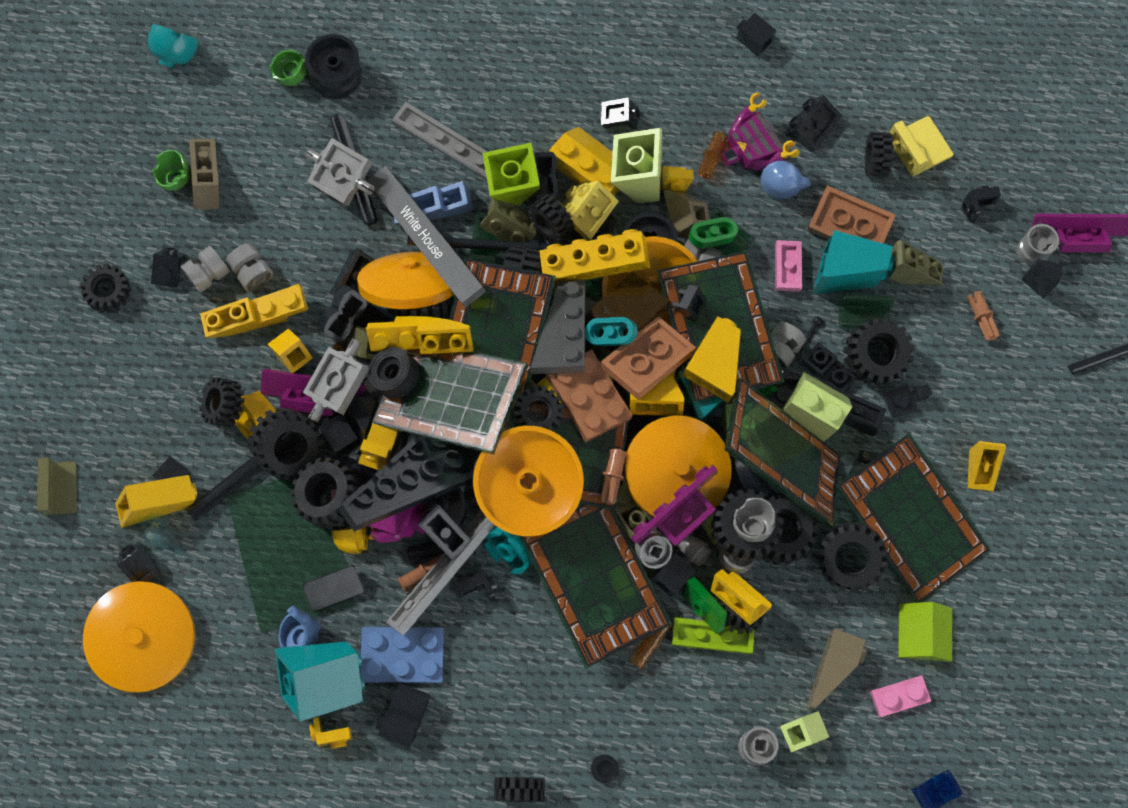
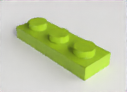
M674 617L671 646L751 655L753 654L755 630L752 629L750 634H747L746 630L743 631V634H738V629H734L732 633L729 631L730 626L728 625L723 631L716 634L703 620Z

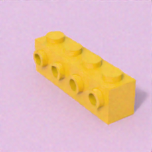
M636 229L623 231L622 235L612 236L611 234L600 235L596 240L591 241L578 239L572 241V244L565 246L552 244L547 246V249L539 250L542 274L553 276L551 286L558 285L559 281L587 280L650 268L646 237L642 231Z

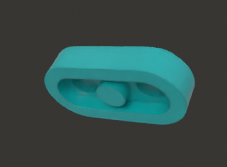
M625 317L595 318L585 328L586 339L597 346L628 345L636 339L638 333L635 322ZM628 328L627 335L623 336L624 329ZM603 329L604 334L602 337H599V332Z

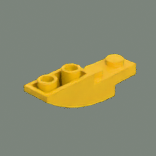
M297 284L253 300L247 297L200 313L205 337L217 338L288 321L287 317L307 311L308 306L303 287Z
M396 316L394 322L368 323L366 327L371 351H382L390 347H397L403 350L420 349L421 354L473 352L474 350L470 326L448 319L424 316Z

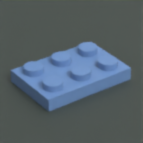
M362 627V665L360 675L364 683H443L444 628L410 627L403 636L392 627Z

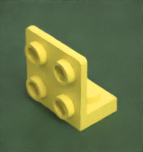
M929 116L908 126H905L903 121L897 122L889 132L893 135L894 150L911 177L953 156L952 150Z
M599 181L572 186L566 192V199L561 206H565L566 212L570 213V219L574 222V229L586 240H591L619 201Z

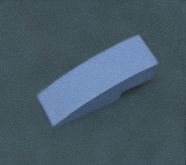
M463 181L440 189L437 186H433L410 194L411 198L429 220L475 210L470 188ZM394 217L395 224L400 225Z

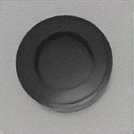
M600 755L591 764V774L600 783H609L618 775V763L612 756Z

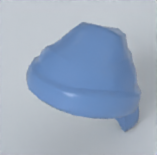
M787 161L769 163L761 174V185L764 191L775 199L791 198L801 189L811 186L810 179L803 177L800 171Z
M291 606L287 610L289 614L286 615L280 625V647L314 645L319 639L320 622L312 618L307 612L301 611L296 606Z

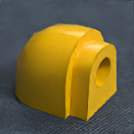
M351 527L331 530L334 544L344 553L361 554L362 550L368 549V539H366L367 527L355 532Z

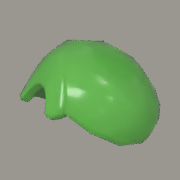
M294 50L281 51L274 57L269 66L273 79L286 87L296 86L303 81L307 74L304 56ZM285 69H287L293 75L287 76L285 74Z
M166 150L156 157L158 165L155 169H152L156 184L165 191L180 190L191 177V168L188 160L176 150ZM179 173L171 182L169 181L171 175Z

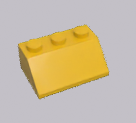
M580 127L565 132L550 148L549 152H553L556 156L557 169L578 185L599 181L613 196L620 190L611 183L613 152Z

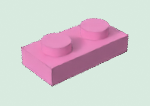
M777 240L775 243V291L800 292L802 290V241Z
M922 675L870 691L879 718L931 702Z

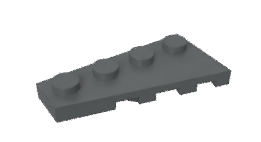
M585 280L559 281L530 367L531 374L585 372Z

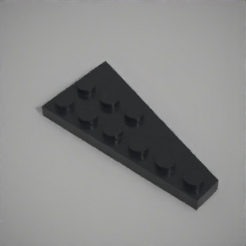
M445 410L441 422L451 424V417ZM421 434L397 453L383 469L377 471L371 480L341 504L339 511L355 532L472 483L478 454L473 447L452 445V441L445 440L444 438Z

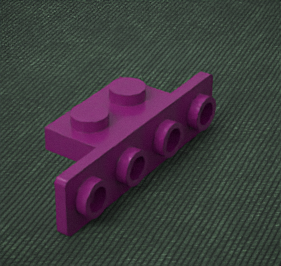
M1037 213L1034 215L1031 227L1037 224H1047L1053 227L1059 236L1058 247L1060 252L1068 253L1110 252L1112 243L1109 236L1128 235V214Z
M263 369L261 374V394L281 397V408H291L299 413H311L316 404L310 396L303 393L312 375ZM361 383L355 395L365 397L364 383ZM325 408L321 417L332 416L335 410Z
M714 465L710 468L705 466L694 476L696 480L689 487L685 484L679 488L674 494L676 498L667 505L665 502L654 511L655 517L648 523L646 521L640 523L633 530L635 535L631 539L636 544H639L659 527L675 546L679 545L717 511L699 491L718 473L717 468Z

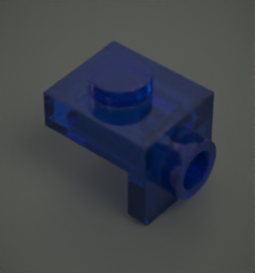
M950 770L936 774L911 789L921 808H940L950 800L963 795Z

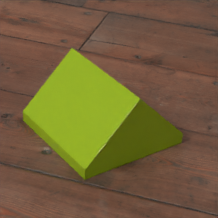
M532 143L482 153L491 199L521 205L540 189Z
M935 602L899 604L898 658L952 662V608Z

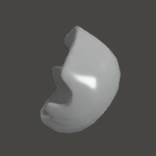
M763 498L746 499L745 503L739 509H736L734 514L733 526L736 533L748 542L764 541L775 529V510L771 503Z

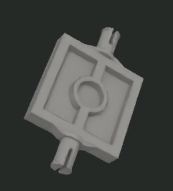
M331 138L327 147L320 154L311 148L307 149V152L313 156L305 152V157L315 162L307 182L338 201L349 206L359 189L367 195L373 193L366 189V187L374 191V186L364 181L373 163L369 159Z
M352 338L345 352L336 351L328 347L303 391L304 394L310 396L316 403L308 416L309 418L319 422L325 408L335 410L344 415L369 371V368L360 364L354 358L362 343Z

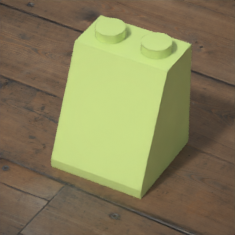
M656 128L614 135L611 183L636 203L660 201L662 129Z
M804 372L781 411L821 442H824L840 428L852 405L848 397Z

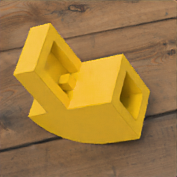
M372 423L367 440L364 439L360 448L362 454L358 464L376 470L383 469L389 463L393 454L398 431Z

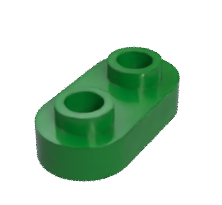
M727 217L698 222L690 230L689 241L700 249L728 244L735 239L738 233V226L732 219Z

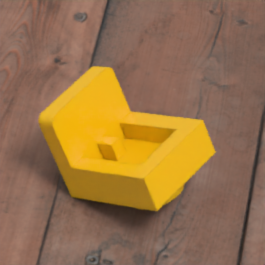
M663 166L661 169L662 190L669 189L686 192L694 179L693 170L672 166Z
M319 716L314 717V724L309 725L311 740L316 741L318 746L330 745V749L346 747V741L353 740L349 727L323 732L322 721Z

